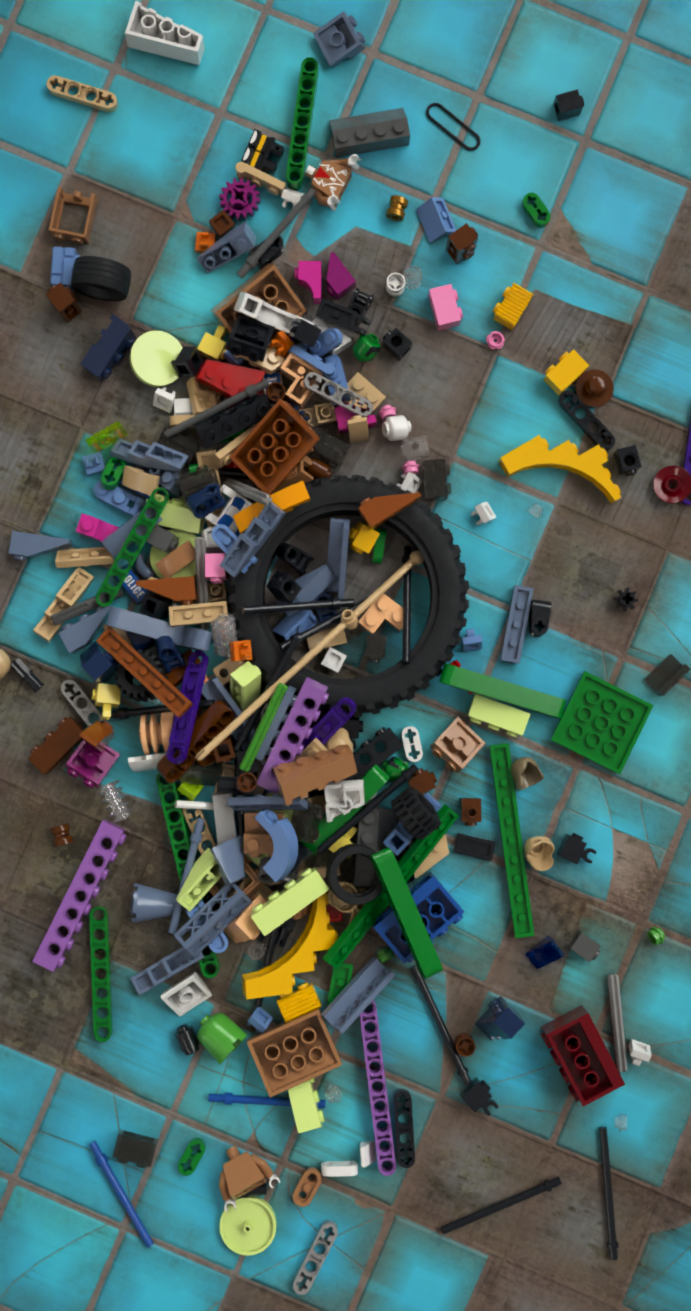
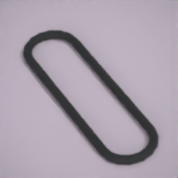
M432 103L428 106L426 110L427 117L465 149L476 150L479 147L480 137L439 103ZM438 106L477 138V145L475 147L466 146L430 116V108Z

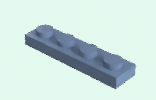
M514 585L500 656L501 661L520 663L534 588Z
M289 685L256 755V759L263 761L265 755L269 757L274 747L270 744L273 739L277 740L281 729L278 727L280 723L285 724L289 715L286 710L288 706L293 707L297 698L294 695L296 688Z
M256 794L254 797L236 795V797L228 798V806L235 811L308 809V801L304 798L297 797L292 800V804L286 806L280 794H273L272 797Z

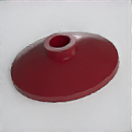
M680 466L664 467L654 478V492L660 500L666 503H679L685 500L691 492V476ZM670 483H675V484H676V488H675V489L669 488V484H670Z

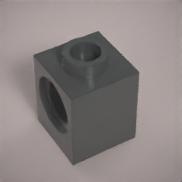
M155 525L146 542L169 554L178 547L179 537Z
M579 930L568 944L571 950L588 962L592 959L595 960L600 953L599 948L601 946Z

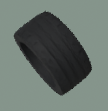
M80 256L76 258L74 263L71 288L84 296L113 302L124 301L129 292L131 270L117 261L103 257Z
M348 844L333 853L326 867V880L330 890L337 898L348 904L361 905L378 897L383 890V886L376 870L372 885L361 893L345 891L337 879L338 867L346 857L363 855L371 861L370 855L377 853L375 850L363 844Z

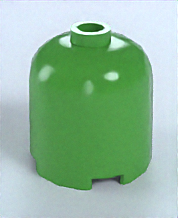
M215 1013L211 1017L206 1015L199 1023L201 1028L197 1035L202 1046L219 1064L247 1037V1034L224 1013Z

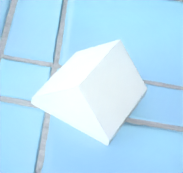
M195 970L166 989L160 997L181 1017L211 997L212 994L198 971Z

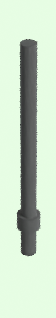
M313 188L306 192L255 253L248 256L245 260L246 263L236 273L241 279L251 268L254 269L259 263L258 260L316 194Z
M267 379L255 385L251 384L245 387L246 390L164 431L167 438H170L247 397L251 398L257 395V392L267 388L270 384Z

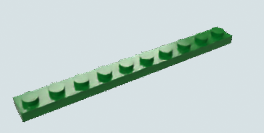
M509 743L489 745L514 937L535 936L515 786L511 774L512 763Z
M444 804L437 813L441 825L423 840L417 838L398 862L406 882L459 817L447 805ZM384 889L374 900L365 903L324 955L323 959L328 964L338 969L390 904Z

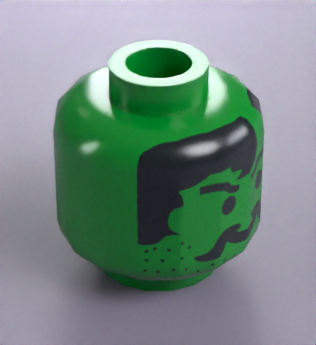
M372 333L366 334V336L360 335L352 347L354 357L361 362L372 361L381 349L378 337Z
M391 757L389 761H384L381 769L390 777L388 781L393 782L401 775L403 770L406 771L409 768V764L397 757Z

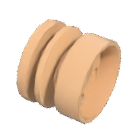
M173 712L161 713L160 722L157 721L155 714H151L150 722L147 714L141 715L139 736L145 755L151 754L152 747L154 754H159L160 745H163L164 751L167 753L175 717Z

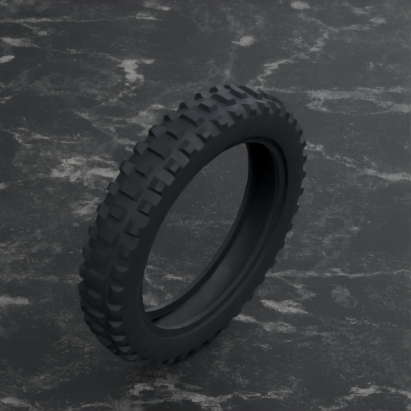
M333 475V479L324 477L315 479L313 484L310 482L305 483L311 500L293 507L294 510L284 515L275 530L255 554L259 560L257 563L248 567L249 570L245 574L241 571L236 577L232 575L229 577L228 583H226V591L229 592L227 601L228 611L231 612L229 614L230 629L235 630L236 637L234 641L251 640L252 660L244 661H249L252 665H256L261 671V677L267 684L285 651H280L279 644L269 626L266 613L242 614V606L265 605L266 580L273 560L277 555V547L282 543H286L302 528L318 520L340 515L361 516L358 508L361 506L360 503L368 497L373 499L379 496L412 492L408 490L402 492L401 488L393 483L386 485L379 478L371 477L370 480H366L365 476L352 475V478ZM418 501L414 502L383 522L401 534L415 550L421 552L424 558L423 565L429 580V615L421 637L410 651V664H403L402 660H400L385 671L356 679L331 678L303 667L285 685L296 688L295 696H298L307 677L327 686L326 693L329 696L325 704H320L318 708L321 711V715L328 712L344 697L350 698L355 702L356 711L353 714L354 717H362L364 712H372L373 715L378 714L382 708L386 707L396 708L398 707V702L405 699L410 701L415 697L414 693L420 689L425 690L429 687V681L435 676L439 677L442 673L441 667L446 661L450 662L454 656L452 650L456 645H459L462 638L459 636L460 630L466 626L467 619L464 618V613L469 608V600L466 599L469 581L464 579L466 566L459 559L461 550L458 545L453 544L452 533L449 529H444L443 522L441 521L442 518L437 513L433 515L431 508L424 501L420 503ZM290 658L281 677L297 663L295 660ZM312 699L305 700L307 705H315V702ZM341 705L342 710L346 712L351 710L349 705Z

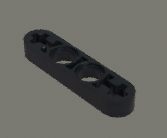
M569 390L564 391L558 399L560 407L595 445L599 444L600 448L603 447L605 451L610 450L615 444L613 434L575 393ZM564 396L566 398H568L569 396L572 398L570 400L571 404L569 402H567L566 404L563 402L565 399ZM577 403L578 405L575 406L574 409L571 411L570 408L572 407V405L574 406V404ZM577 409L584 410L585 417L583 419L576 417L575 411ZM590 423L597 424L598 431L595 433L590 432L588 425ZM601 431H603L604 433L601 436L604 439H610V441L608 442L609 445H603V439L600 436L597 439L595 436H597Z
M398 1089L394 1094L397 1158L401 1167L410 1168L415 1163L412 1099L408 1090ZM404 1094L408 1098L405 1099V1108L397 1110V1108H401V1101L397 1100V1098ZM400 1114H408L409 1121L401 1123L398 1120ZM408 1133L411 1136L408 1143L401 1142L399 1139L401 1134ZM404 1148H408V1156L412 1157L408 1159V1162L401 1159L404 1157Z

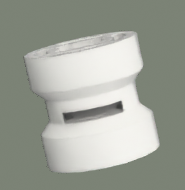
M395 272L387 277L386 291L390 296H400L405 289V278L402 274Z

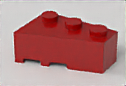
M205 360L194 379L221 395L230 398L246 390L245 387L261 382L266 371Z

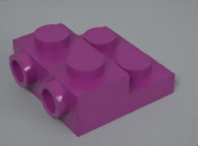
M83 740L67 761L65 768L68 769L67 773L71 777L77 778L78 776L83 779V784L88 788L92 789L95 787L98 789L120 757V753L109 746H106L103 752H100Z

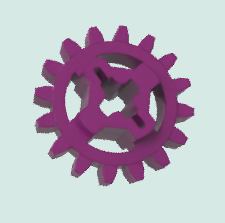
M234 178L233 184L227 181V188L222 187L223 194L219 195L220 200H222L220 202L221 208H224V211L229 213L231 219L236 216L237 221L242 216L244 220H247L248 214L253 217V210L258 211L257 205L261 203L260 198H258L260 193L256 191V185L251 186L250 180L244 183L243 178H240V182H237Z

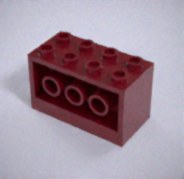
M582 1005L541 1026L543 1033L540 1035L548 1049L552 1048L549 1052L556 1065H561V1068L558 1069L566 1084L570 1083L567 1087L576 1102L580 1101L583 1107L625 1085L589 1013Z

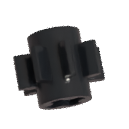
M629 587L625 588L624 593L622 590H618L619 596L613 598L618 603L616 608L623 607V612L627 610V607L634 609L633 603L639 601L634 596L636 591L629 592ZM625 596L627 599L630 600V602H627L626 604L625 600H622V598Z

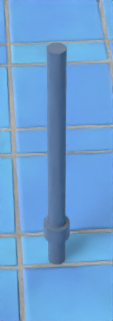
M197 818L194 832H191V844L178 894L193 867L198 844L202 841L203 835L201 833L205 819ZM177 901L168 931L171 934H175L183 908Z

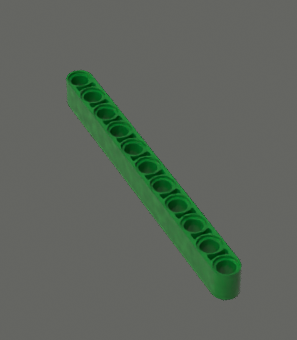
M158 773L156 777L157 787L181 883L187 859H182L179 856V851L185 849L189 852L191 844L190 835L183 814V808H175V801L181 800L177 781L164 784L161 780L162 775ZM168 792H171L175 795V801L173 803H169L166 800V794ZM172 811H176L180 815L177 822L172 821L170 818ZM176 830H181L184 833L183 840L175 838ZM212 950L210 953L202 951L204 958L199 960L201 972L206 978H213L220 970L218 953ZM209 963L214 964L216 971H207L206 965Z

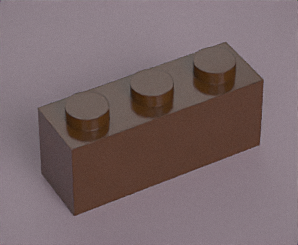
M73 717L63 718L57 724L59 728L54 733L52 731L43 738L45 741L40 746L36 745L30 751L31 755L28 759L43 775L49 774L83 740L79 735L85 729Z

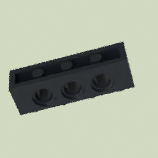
M261 390L257 392V395L237 402L195 424L194 427L207 449L262 420L272 406L265 393Z
M383 727L376 732L375 735L377 737L374 740L370 741L367 739L360 745L362 749L357 753L353 751L358 780L374 764L379 766L403 747V744L390 727L388 729ZM378 741H382L385 744V750L381 753L376 752L374 749L375 743ZM361 754H369L370 762L368 764L360 763L359 757Z

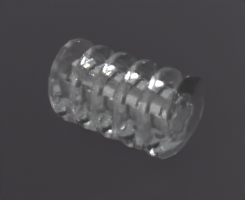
M222 614L212 620L210 624L214 641L213 646L215 647L214 653L231 658L230 642L238 641L235 617L232 614Z
M114 780L98 788L102 789L98 795L105 796L102 803H109L105 809L112 810L109 817H116L112 822L113 824L131 816L130 812L133 810V807L126 808L130 801H123L126 794H119L123 787H116L119 780Z

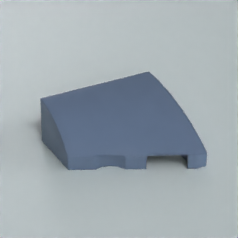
M242 835L210 850L219 866L218 872L226 887L245 878Z

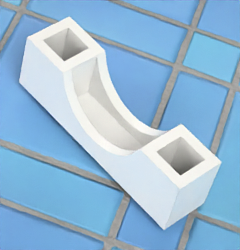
M240 292L234 307V311L259 322L274 326L275 329L283 330L287 334L290 333V324L296 318L303 319L312 325L315 324L245 292Z

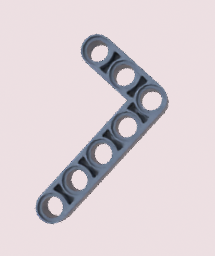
M111 606L106 624L113 628L156 640L162 636H169L173 639L175 645L205 652L209 650L213 635L212 632L197 628L171 627L170 622Z

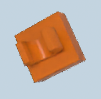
M197 232L195 252L203 253L216 242V234Z
M282 330L276 334L269 348L274 347L277 350L275 355H281L285 358L289 355L288 350L295 344Z
M251 640L230 642L232 662L252 660Z

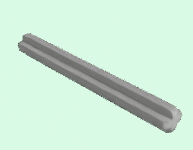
M227 478L223 482V484L236 493L265 506L272 502L269 494L237 480Z
M204 537L195 538L198 604L208 603L207 579L205 577L206 543ZM209 623L199 624V629H209Z
M609 974L607 979L615 1062L618 1071L625 1072L628 1068L619 976L617 974Z

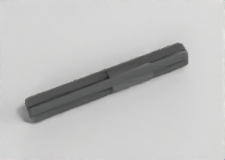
M121 587L114 600L123 596ZM106 592L101 593L99 600L104 603L108 602L110 595ZM96 596L51 615V620L54 625H58L98 608L100 605L97 604Z

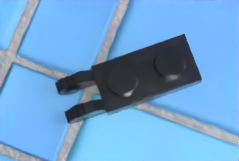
M322 298L315 315L317 319L366 336L367 331L355 326V320L365 325L371 324L369 318Z

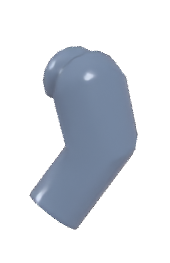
M139 554L135 560L136 572L144 579L155 577L154 570L145 565V554Z

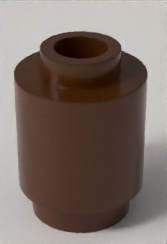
M310 458L312 465L304 466V471L313 476V479L324 477L330 479L332 471H330L331 466L316 458Z

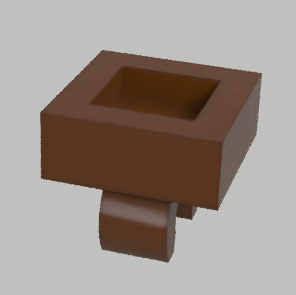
M224 209L209 220V224L220 238L236 227Z

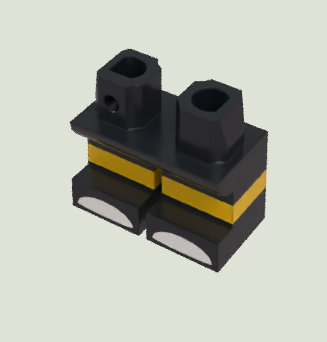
M254 129L241 162L264 173L274 175L278 165L270 159L272 156L281 159L284 147L276 143L274 137L269 138L263 135L261 131Z

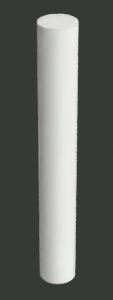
M176 800L175 808L213 810V802Z

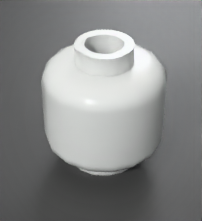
M403 415L387 417L385 422L382 423L383 435L389 441L404 440L408 437L409 432H411V423Z

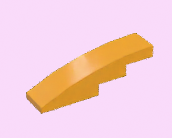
M303 481L269 495L272 498V502L286 513L294 510L293 507L311 500ZM256 502L233 515L240 534L246 531L254 517L259 516L265 505Z

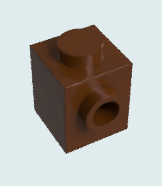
M231 735L213 749L217 763L221 761L222 763H227L236 757V750L233 748L234 744Z
M420 768L413 774L411 780L407 782L409 786L424 794L436 788L435 783L438 781L433 771L429 773L427 769L423 771Z
M460 798V821L465 822L466 826H476L477 822H481V798Z

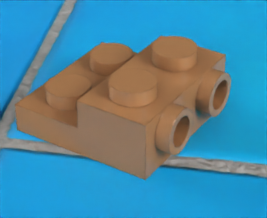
M457 717L430 747L432 748V754L436 758H442L450 771L458 773L485 745V742Z
M246 811L244 813L245 833L243 834L244 854H249V857L252 858L260 857L261 854H268V857L271 858L274 851L273 840L270 834L255 819L256 815L261 811ZM274 812L279 820L285 818L284 812Z

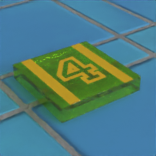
M116 421L85 441L92 451L96 453L114 444L119 438L126 437L128 434L121 423Z

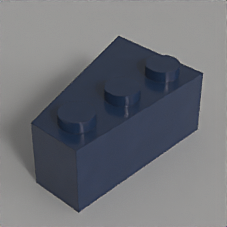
M114 314L109 318L112 322L107 330L102 329L100 332L102 335L101 339L96 345L93 344L80 363L86 371L101 382L109 378L112 374V368L116 364L121 363L124 353L132 348L136 340L131 327Z
M96 640L79 656L82 661V668L97 682L106 683L117 673L115 666L119 667L118 661Z
M502 996L498 999L494 998L489 1004L490 1008L475 1023L490 1040L495 1038L497 1040L500 1038L512 1039L525 1025L519 1013Z

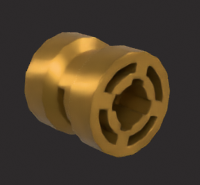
M392 195L389 201L391 206L386 211V217L393 221H403L405 216L404 209L407 208L409 201L402 196Z

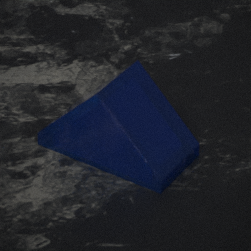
M548 935L526 953V956L536 969H539L562 958L564 953Z

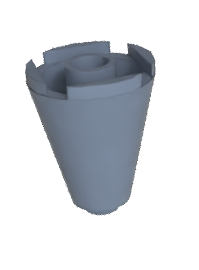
M133 883L132 888H136V891L131 894L130 915H134V918L130 919L131 923L173 915L178 894Z

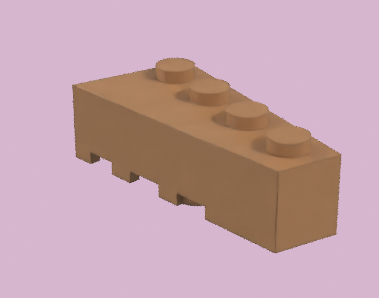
M348 744L338 745L328 751H319L309 757H300L290 763H281L273 768L278 789L286 806L292 804V800L297 797L303 799L309 796L308 792L314 789L320 791L326 788L331 781L337 783L358 773L353 752Z

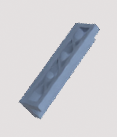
M331 518L327 566L334 573L336 579L325 591L338 592V598L344 599L350 520Z
M212 677L203 684L201 694L206 700L224 701L235 713L233 720L242 713L217 677ZM247 719L231 733L235 741L238 739V733H241L246 725ZM252 728L248 736L249 740L241 748L243 751L249 747L256 732L254 728Z
M235 883L228 887L225 885L174 936L192 956L196 957L252 901ZM233 887L237 892L232 897L226 898L227 892ZM216 903H221L220 908L216 912H212L213 906ZM201 917H206V922L202 926H197L198 920ZM187 931H192L191 937L184 941L182 936Z
M373 956L320 1015L332 1028L343 1034L393 979L395 974L385 968Z

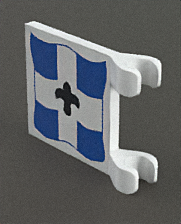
M223 484L220 491L229 496L230 500L218 517L210 513L205 518L216 526L219 524L226 525L238 537L240 533L233 515L252 505V503Z

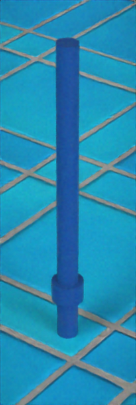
M227 1092L224 1094H209L208 1102H223L224 1105L241 1103L291 1106L290 1098L233 1095V1093ZM320 1100L317 1103L318 1108H325L326 1100Z
M96 1141L91 1142L89 1147L96 1157L95 1161L98 1167L101 1166L146 1247L152 1246L154 1243L108 1163L109 1159L105 1153H102Z

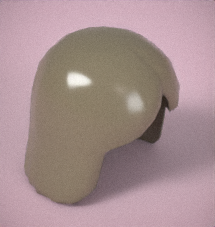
M521 757L511 765V774L517 791L535 785L544 779L543 773L531 757Z

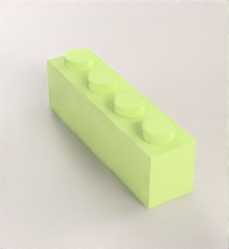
M315 867L305 869L300 874L301 877L296 881L294 879L290 880L284 885L285 889L280 892H273L268 897L269 900L264 904L260 902L251 909L253 911L250 913L251 918L264 936L329 890L328 884Z

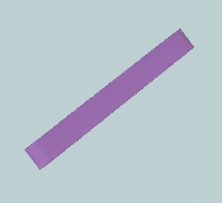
M373 1000L371 1002L373 1008L370 1011L364 1010L360 1014L378 1168L382 1175L390 1176L396 1170L377 1008L376 1002ZM368 1022L375 1024V1028L371 1031L364 1027ZM370 1042H375L378 1046L376 1049L370 1050L367 1045ZM375 1061L380 1064V1067L378 1069H371L369 1065ZM379 1081L383 1085L381 1088L375 1089L372 1087V1084ZM377 1101L385 1103L384 1107L380 1109L374 1105ZM379 1121H385L387 1123V1126L385 1128H379L377 1126V1123ZM382 1141L390 1143L386 1148H382L379 1144ZM387 1160L392 1165L390 1167H383L382 1163Z

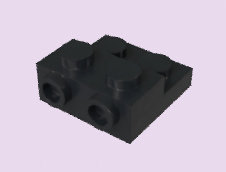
M238 315L229 336L226 350L235 356H246L253 362H263L275 327Z

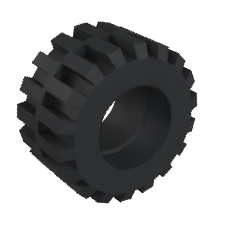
M138 650V653L168 679L165 675L167 671L163 663L154 654ZM121 664L119 667L115 666V671L117 672V674H114V679L117 680L115 683L123 694L138 702L140 700L148 702V698L151 700L155 699L154 694L143 684H133V675Z
M411 786L391 801L392 809L398 820L410 834L419 840H423L441 825L440 818L430 802L422 793Z

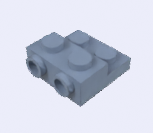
M344 11L313 33L329 66L332 68L347 57L351 59L365 49L363 43L366 40L360 31L357 33L355 29L357 26L356 20L352 15L349 16Z

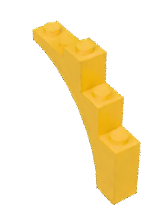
M538 435L498 460L507 477L533 468L551 467L564 469L592 482L603 492L611 504L621 498L620 488L617 484H613L610 479L611 474L609 470L603 467L608 461V454L603 447L600 448L599 444L581 455L577 454L579 452L578 448L570 440L549 451V444L546 439Z
M324 893L312 902L310 916L303 933L284 956L260 970L242 974V989L246 1000L293 993L292 986H295L294 974L314 971V964L317 963L315 951L329 950L336 942L338 932L329 924V913L326 912V905L329 904L327 893Z

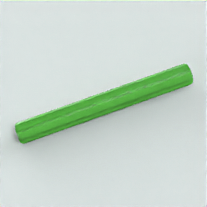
M283 683L277 685L239 766L241 770L245 772L250 770L288 689L287 685Z

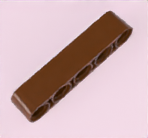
M215 701L194 723L185 761L181 764H174L165 755L158 762L157 771L168 783L176 782L197 760V753L233 721L235 713L224 701ZM178 749L174 752V758L177 759L180 756L181 750Z

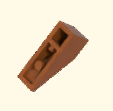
M416 492L379 496L373 499L368 497L360 503L361 506L358 508V511L370 530L418 501L421 498V494Z
M194 576L136 581L138 587L181 603V605H191L193 602L198 601L196 578Z
M96 721L82 731L79 736L85 742L103 752L115 733L112 731L113 726L103 721L100 723Z

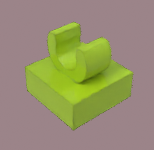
M188 775L178 788L179 795L183 794L188 797L187 801H194L204 788V785Z

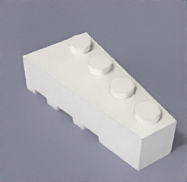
M135 1L125 31L127 46L200 66L205 50L203 35L184 25H178L173 22V19L167 16L164 18L157 14L155 10L147 9L142 6V3Z

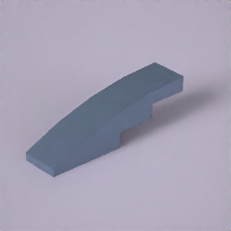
M119 438L110 451L112 457L160 470L180 471L188 460V455L153 442L150 446L138 440L133 444Z
M269 502V505L263 508L259 516L253 518L246 531L238 536L220 566L230 575L236 577L263 546L286 512L275 503Z
M182 947L130 979L138 994L142 995L203 959L204 955L201 951L194 957Z

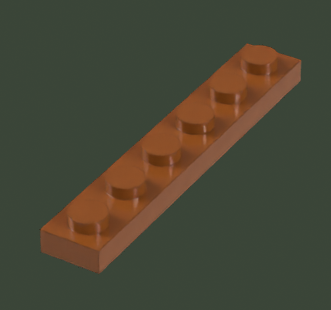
M110 626L96 640L178 718H181L193 705L185 695Z

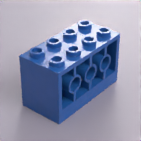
M432 872L409 890L421 918L424 917L423 923L431 941L437 935L439 937L444 935L448 931L447 927L452 922L456 924L463 918L462 914L464 911ZM439 904V909L432 911V905ZM390 907L380 915L373 924V927L404 964L407 961L411 963L414 961L405 937L402 936V930L392 907Z

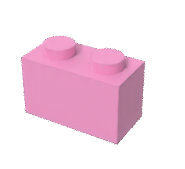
M452 284L429 289L428 297L437 330L440 331L459 326L463 313L461 307H457L458 294L456 289L453 290Z
M225 553L205 554V577L212 584H223V581H228V572L220 566L226 556Z

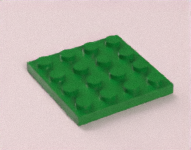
M583 671L550 740L617 774H621L654 705Z

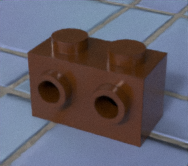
M466 223L448 236L445 250L456 264L463 259H470L475 254L478 241L476 230L473 227L470 228Z
M61 283L53 285L49 288L48 293L45 294L67 323L82 312L77 304L78 299L68 286L64 288Z

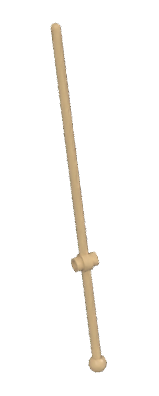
M419 550L413 551L410 554L409 560L354 611L350 609L344 610L341 617L342 622L197 753L196 759L198 761L203 760L274 694L279 683H287L345 628L355 629L358 623V616L414 565L423 563L424 558Z

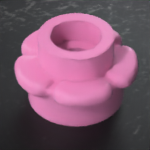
M498 331L491 332L486 338L490 349H501L504 345L505 338Z
M385 405L381 408L378 415L385 422L387 417L396 416L395 412L397 410L391 405Z
M407 461L402 466L405 475L408 472L415 475L419 473L420 465L416 464V461Z

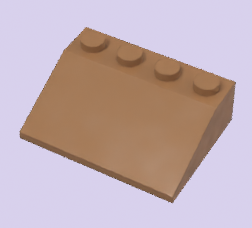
M271 263L264 266L210 310L221 326L226 328L229 335L238 315L250 318L234 311L240 292L248 293L299 317L307 312L277 267ZM274 329V333L271 340L275 338L276 334L280 332V330Z
M320 1008L287 1023L283 1022L247 1039V1045L270 1098L343 1065L326 1021L320 1015L322 1013Z

